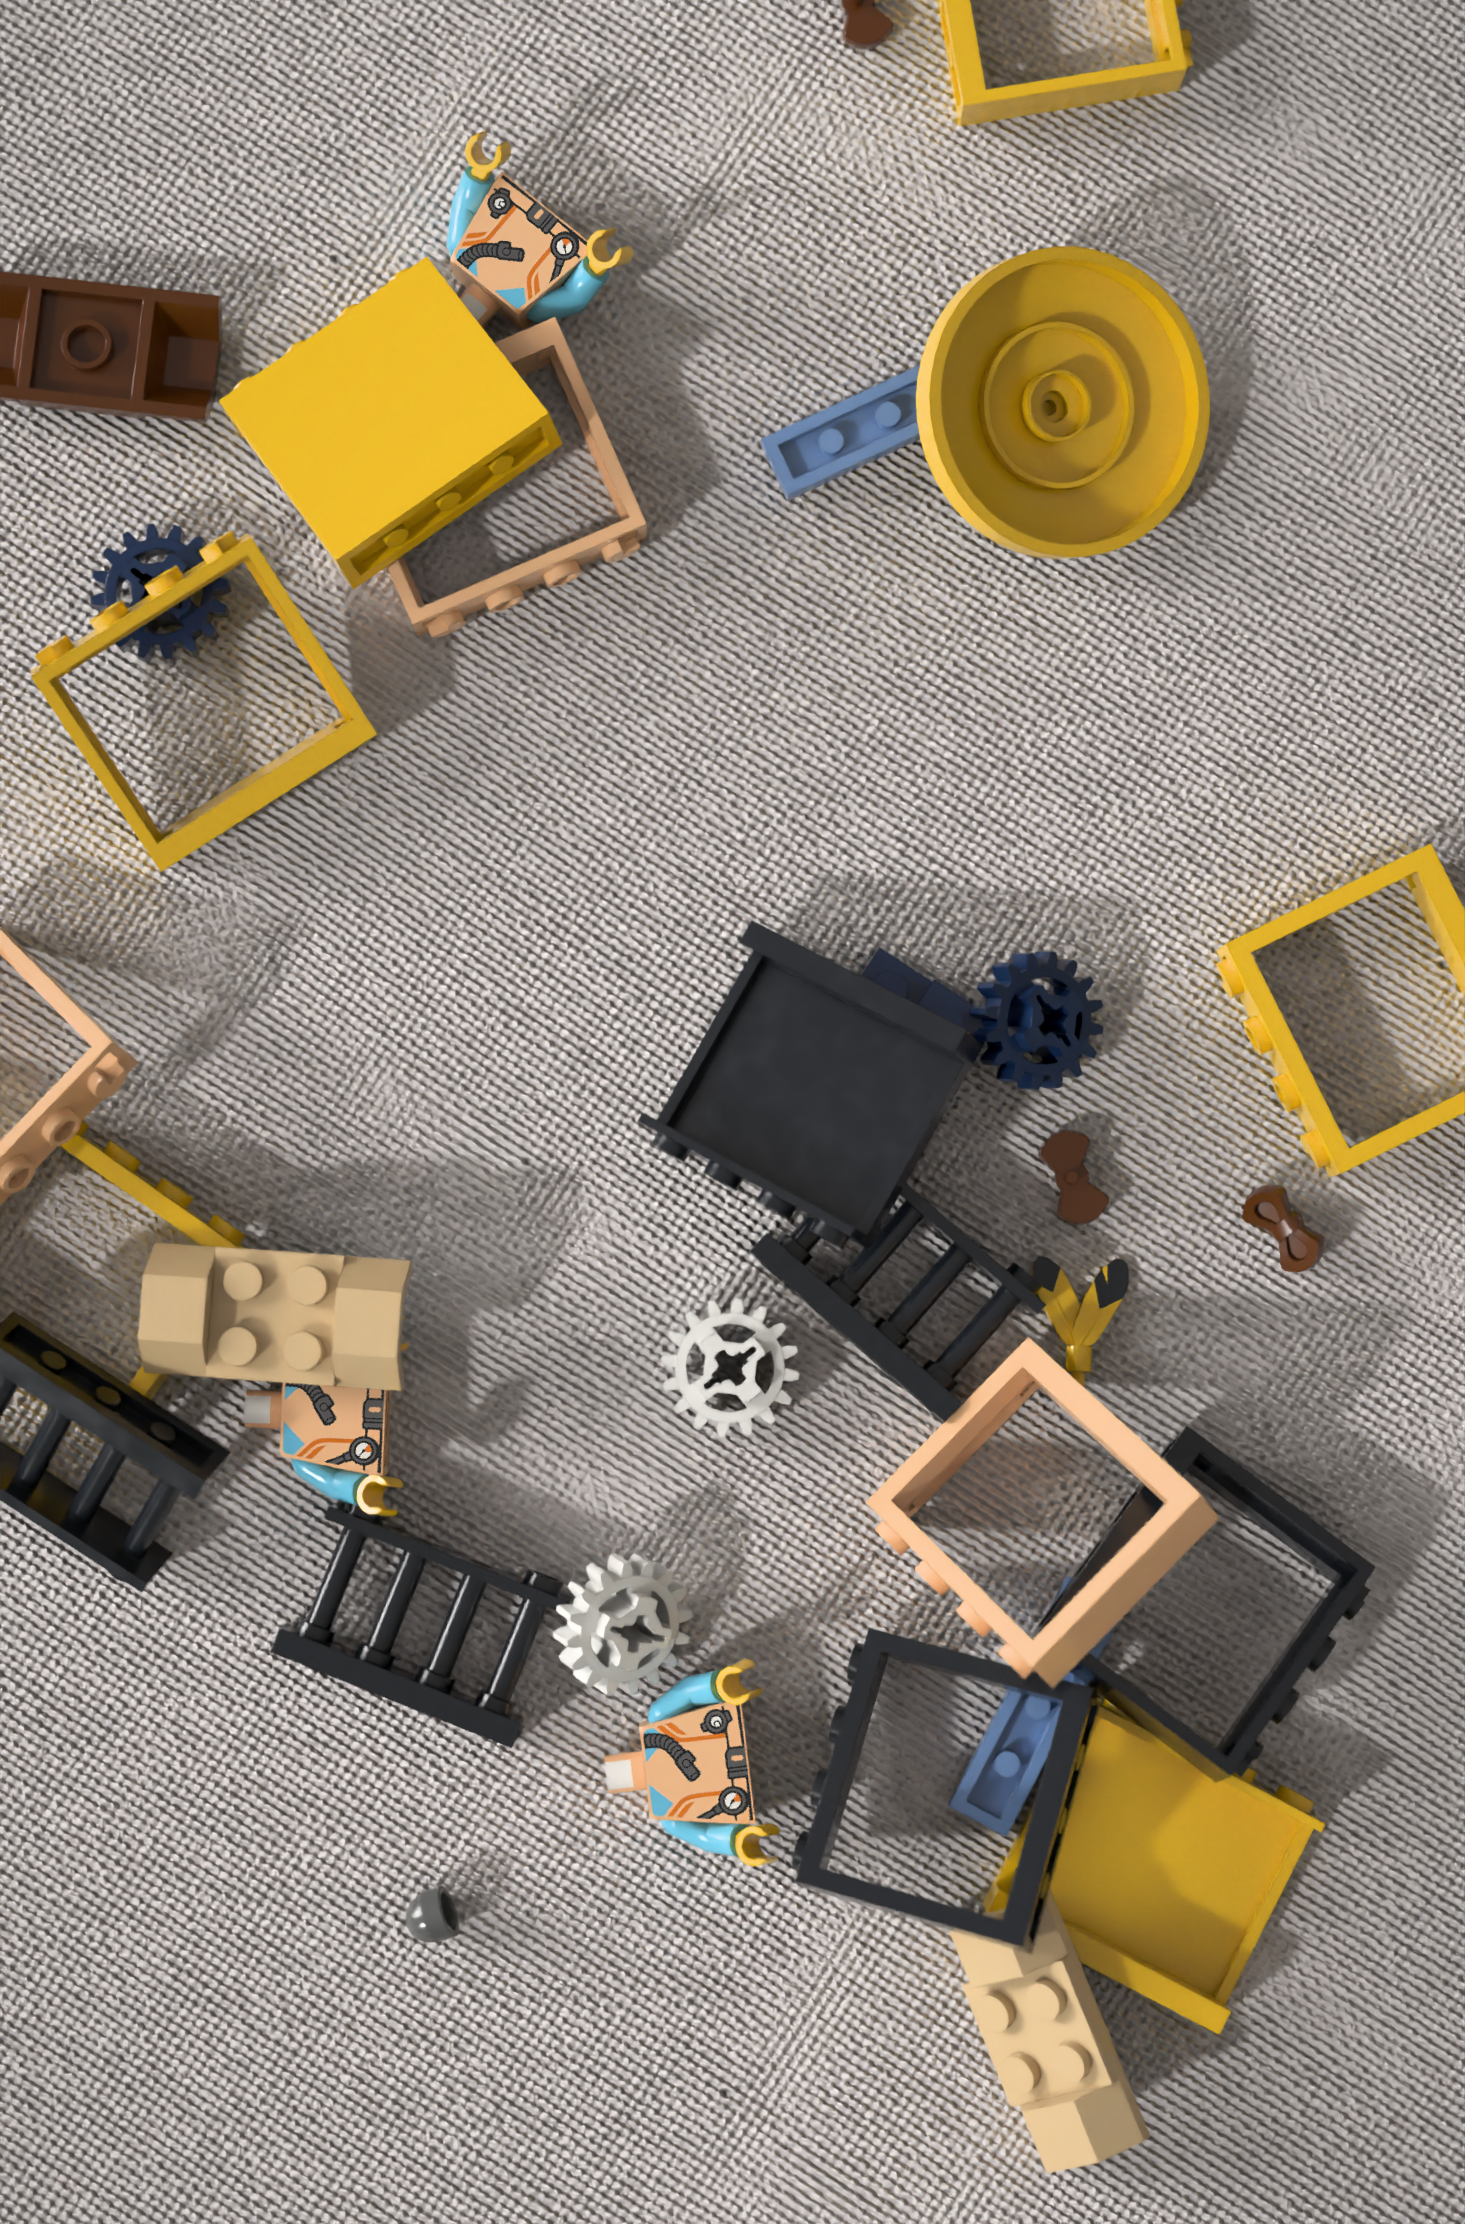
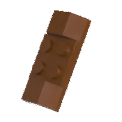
M0 271V400L18 402L19 405L140 419H145L148 416L202 423L207 422L215 403L222 349V306L220 296Z

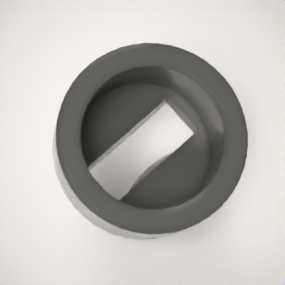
M439 1886L417 1895L410 1903L406 1911V1927L413 1937L426 1943L441 1942L458 1935L459 1922L453 1900L445 1887Z

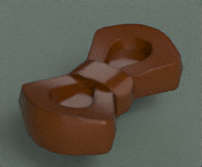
M841 0L842 9L846 15L842 37L847 45L860 50L873 49L881 45L893 31V22L875 7V0Z
M1061 1130L1051 1134L1043 1142L1038 1156L1055 1173V1183L1058 1189L1061 1190L1057 1211L1058 1216L1071 1224H1089L1104 1212L1109 1204V1197L1089 1182V1172L1085 1165H1083L1090 1146V1139L1087 1135L1077 1131Z
M1273 1184L1263 1185L1253 1190L1247 1196L1242 1219L1246 1223L1267 1229L1279 1243L1281 1268L1288 1272H1303L1314 1268L1324 1253L1325 1237L1303 1225L1305 1222L1302 1219V1215L1291 1209L1285 1187Z

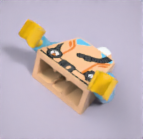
M487 130L477 133L466 144V159L471 166L465 168L451 205L446 244L452 256L450 262L453 275L467 287L459 297L482 328L485 327L496 312L521 330L532 322L539 324L553 317L556 320H560L581 313L609 279L608 268L623 266L631 261L633 257L631 245L621 247L612 258L608 254L606 246L608 239L615 234L616 228L596 231L590 236L589 240H586L506 174L501 172L495 179L491 171L508 161L511 156L510 144L507 141L501 143L495 152L494 160H491L482 151V142L487 135Z
M401 1343V1352L408 1349V1343ZM283 1383L282 1391L247 1389L244 1403L245 1428L281 1429L280 1456L292 1459V1466L296 1475L329 1498L358 1505L368 1514L395 1516L397 1514V1510L388 1509L383 1502V1493L388 1486L403 1487V1482L399 1478L384 1476L388 1474L392 1390Z
M744 1659L723 1670L691 1675L681 1679L651 1704L648 1719L640 1722L642 1751L604 1755L609 1794L647 1790L650 1819L660 1820L666 1833L706 1852L739 1857L747 1865L759 1866L778 1861V1856H768L762 1852L759 1842L760 1837L778 1835L780 1833L778 1826L772 1823L751 1827L744 1825L756 1823L742 1703L761 1695L763 1692L762 1688L750 1691L741 1684L740 1672L755 1666L751 1659Z

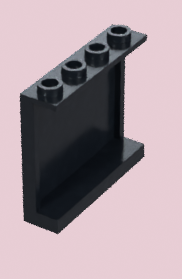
M751 921L739 942L751 953L749 959L657 1120L642 1112L638 1121L656 1133L651 1144L673 1158L685 1163L691 1153L708 1162L703 1171L704 1174L728 1188L737 1191L743 1181L761 1191L756 1202L774 1213L790 1220L796 1210L813 1219L814 1222L809 1231L829 1243L844 1249L850 1239L869 1250L983 1046L966 1029Z

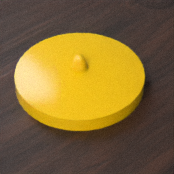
M1056 246L1030 251L989 267L968 282L947 304L931 331L921 358L917 378L916 411L920 440L931 472L945 497L971 526L992 541L1018 553L1048 559H1073L1107 553L1140 539L1153 530L1176 507L1189 488L1205 449L1209 429L1210 393L1206 366L1195 334L1175 301L1155 280L1131 263L1112 254L1090 248Z

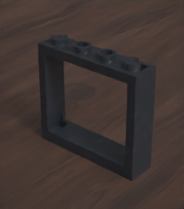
M1186 1426L1172 1438L1160 1457L1181 1477H1183L1186 1471L1191 1473L1333 1581L1216 1748L1089 1652L1070 1672L1086 1685L1094 1688L1098 1694L1214 1782H1219L1231 1777L1234 1772L1242 1777L1251 1762L1258 1759L1264 1745L1258 1742L1257 1738L1270 1720L1278 1725L1294 1707L1301 1693L1294 1689L1293 1686L1306 1668L1315 1672L1330 1655L1336 1645V1641L1329 1634L1342 1616L1350 1621L1365 1604L1364 1599L1370 1592V1589L1364 1584L1376 1567L1209 1441ZM1142 1482L1135 1489L1030 1635L1032 1640L1161 1508L1164 1502Z
M869 1628L865 1643H857L850 1656L847 1678L853 1681L847 1705H839L831 1721L829 1742L834 1743L835 1746L828 1769L821 1767L813 1783L811 1805L817 1808L810 1832L802 1831L795 1845L792 1858V1867L798 1870L795 1882L809 1890L1032 1954L1102 1699L1094 1688L1061 1680L1052 1688L1036 1672H1031L1024 1679L1010 1665ZM888 1657L1062 1704L1003 1920L827 1870Z

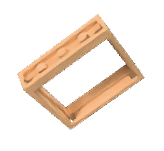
M555 317L499 340L495 344L520 376L551 364L620 522L427 605H424L404 557L401 556L388 565L387 569L417 637L428 632L432 638L448 635L462 628L466 624L464 617L486 607H488L490 613L506 610L520 603L525 598L523 591L546 582L548 588L564 585L583 573L581 566L604 557L606 563L622 560L640 549L639 541L648 538L647 523Z
M0 925V955L92 1046L0 1141L1 1206L12 1193L20 1191L32 1180L36 1168L58 1146L67 1143L76 1135L81 1122L103 1099L112 1096L122 1087L126 1080V1075L139 1062Z
M1029 1337L866 1501L883 1519L874 1530L900 1556L911 1547L923 1559L914 1570L942 1597L952 1588L964 1600L955 1611L983 1638L993 1629L1006 1642L998 1653L1024 1679L1034 1670L1052 1688L1076 1666L1219 1519L1215 1511L1194 1487ZM1040 1388L1166 1505L1032 1640L910 1518Z

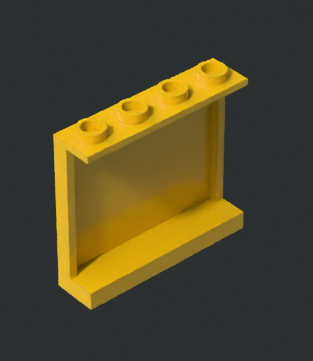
M425 257L411 268H406L396 273L388 284L359 304H354L344 309L336 320L307 340H301L292 345L284 356L258 374L240 381L232 392L219 400L239 435L246 439L326 548L339 571L353 590L563 444L549 412L428 257Z
M1105 1699L1099 1707L1050 1889L1081 1963L1220 2035L1231 2013L1226 2003L1313 1830L1316 1829L1322 1832L1325 1823L1310 1813L1315 1802L1300 1793L1280 1784L1276 1793L1273 1794L1253 1784L1252 1782L1257 1772L1249 1767L1242 1777L1234 1772L1231 1777L1214 1782ZM1035 1800L982 1903L987 1913L1006 1908Z

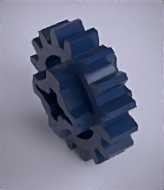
M148 524L146 540L137 542L135 537L128 531L122 534L127 548L124 552L119 554L109 548H106L103 552L112 565L109 572L93 571L92 578L98 585L105 588V593H99L90 597L91 604L96 610L103 611L120 601L122 585L125 582L130 586L132 593V602L127 607L130 608L149 596L142 581L148 583L156 576L176 565L184 574L203 562L204 559H202L203 557L199 551L207 545L203 538L197 536L188 545H185V533L180 526L176 525L172 527L167 538H162L155 525ZM168 555L163 562L141 563V561L150 557ZM223 578L214 580L202 588L200 607H197L191 600V596L178 603L181 608L173 606L115 643L120 651L125 653L135 644H138V657L147 664L152 660L156 650L161 651L169 665L176 663L177 649L185 647L193 657H197L200 655L196 639L203 635L208 639L216 641L219 637L211 624L213 617L229 618L230 611L228 607L218 601L217 597L232 592L230 583L227 579ZM178 624L182 627L171 633L155 634L159 627Z
M1056 952L1012 954V963H996L992 966L994 977L997 980L996 983L979 982L977 989L986 998L985 1005L971 1007L970 1014L982 1019L983 1028L976 1030L971 1035L978 1042L987 1043L988 1049L980 1058L982 1064L1000 1065L996 1079L1001 1082H1017L1019 1089L1039 1090L1040 1087L1057 1089L1062 1087L1063 1077L1078 1078L1082 1075L1080 1064L1077 1061L1078 1058H1095L1097 1052L1088 1043L1089 1036L1103 1034L1104 1027L1092 1022L1091 1013L1098 1011L1103 1007L1102 1000H1088L1086 992L1094 983L1092 977H1074L1078 962L1073 959L1058 960ZM1039 978L1049 983L1052 987L1046 990L1043 985H1034L1031 980ZM1025 1052H1029L1031 1056H1040L1043 1061L1034 1063L1022 1055Z

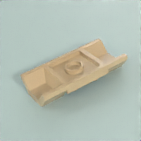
M154 1243L143 1272L138 1328V1344L144 1372L403 1391L404 1374L401 1358L404 1301L412 1276L413 1261Z
M1051 1889L1032 1954L948 1930L968 1978V1981L962 1985L994 2067L1010 2106L1019 2105L1046 2172L1051 2173L1096 2164L1147 2140L1150 2137V2133ZM1006 1908L982 1915L1003 1920Z

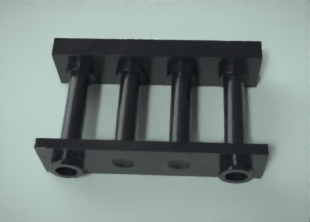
M907 1183L898 1197L903 1202L902 1205L879 1230L869 1250L863 1248L838 1278L832 1274L825 1283L806 1267L813 1258L809 1252L821 1239V1237L809 1231L814 1222L813 1219L806 1216L790 1236L784 1232L777 1241L766 1232L749 1254L943 1422L962 1403L951 1393L958 1385L954 1380L955 1377L1013 1310L1020 1304L1031 1315H1038L1046 1306L1036 1296L1042 1286L1029 1273L1015 1262L1007 1269L1003 1268ZM923 1220L948 1241L951 1246L887 1320L880 1317L873 1325L854 1309L861 1301L857 1294ZM972 1262L995 1282L999 1288L935 1362L928 1359L921 1367L902 1351L910 1342L906 1336L967 1265Z
M13 1311L0 1323V1419L18 1386L49 1405L50 1409L24 1456L0 1441V1501L105 1568L117 1580L128 1583L142 1593L168 1563L173 1554L155 1542L154 1539L182 1492L195 1500L220 1472L231 1452ZM72 1421L104 1441L103 1447L78 1491L46 1471ZM126 1457H129L159 1477L133 1526L100 1506Z
M346 1503L345 1507L338 1504L328 1506L324 1519L344 1526L307 1619L300 1618L297 1627L288 1623L280 1627L270 1652L512 1748L524 1717L512 1713L516 1703L511 1701V1697L547 1607L556 1610L558 1605L570 1604L572 1597L560 1593L564 1583L532 1569H528L525 1577L521 1578L380 1522L383 1515L368 1514L358 1505ZM367 1536L402 1549L403 1553L367 1643L360 1642L356 1651L334 1642L333 1639L336 1631L331 1629ZM430 1560L463 1573V1576L427 1667L420 1666L417 1674L393 1665L396 1655L391 1653V1650L426 1562ZM488 1583L523 1597V1600L487 1690L480 1689L477 1698L453 1689L456 1679L451 1677V1674Z

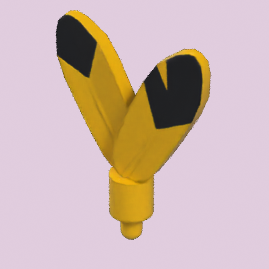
M1037 1257L1033 1262L1032 1277L1042 1288L1037 1292L1036 1296L1046 1304L1043 1309L1061 1341L1067 1345L1066 1372L1072 1373V1377L1085 1387V1373H1091L1092 1368L1091 1345L1099 1339L1125 1295L1129 1279L1128 1264L1123 1259H1117L1101 1268L1091 1282L1081 1304H1079L1072 1286L1061 1267L1047 1257Z

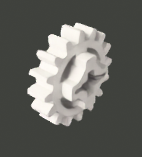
M735 1298L730 1313L721 1314L719 1306L715 1300L708 1301V1318L701 1321L690 1311L685 1314L687 1324L691 1328L686 1335L670 1331L668 1337L674 1344L679 1346L677 1355L661 1356L660 1363L668 1367H674L676 1376L662 1383L664 1390L679 1389L683 1397L673 1408L676 1413L686 1411L690 1407L697 1411L693 1428L700 1430L708 1419L717 1421L718 1437L725 1438L730 1423L739 1422L741 1430L745 1436L752 1434L751 1419L757 1415L770 1425L775 1422L773 1412L769 1408L774 1400L787 1405L791 1403L792 1398L785 1391L781 1390L783 1381L799 1379L800 1373L785 1368L784 1359L790 1358L798 1352L797 1347L780 1346L777 1339L787 1328L783 1322L769 1329L762 1324L767 1308L760 1306L749 1317L743 1315L742 1299ZM735 1324L749 1328L755 1334L744 1343L723 1341L713 1327ZM694 1342H696L706 1355L704 1372L701 1377L692 1384H689L686 1364L689 1351ZM751 1347L755 1348V1352L747 1358L748 1362L741 1368L742 1374L745 1376L742 1383L735 1385L731 1380L727 1379L720 1384L716 1382L708 1389L704 1387V1384L713 1378L712 1374L719 1367L714 1359L718 1352L724 1350L732 1357L739 1352L743 1354ZM770 1351L773 1360V1376L768 1390L764 1393L755 1382L757 1361ZM716 1393L734 1394L740 1398L747 1408L738 1411H721L706 1405L704 1402Z
M616 1553L610 1554L608 1570L605 1571L590 1563L586 1566L589 1581L584 1586L574 1581L568 1584L569 1590L576 1596L573 1603L558 1605L556 1612L568 1619L566 1626L553 1631L554 1638L567 1647L559 1655L561 1662L574 1670V1677L590 1688L595 1686L604 1694L613 1696L617 1688L620 1687L628 1694L635 1695L638 1691L640 1678L643 1677L655 1686L660 1682L657 1668L662 1663L671 1667H675L678 1664L675 1655L671 1653L674 1644L682 1645L689 1642L690 1637L678 1630L679 1623L692 1618V1611L679 1603L687 1594L686 1588L672 1580L674 1573L656 1561L653 1563L637 1553H634L629 1561Z

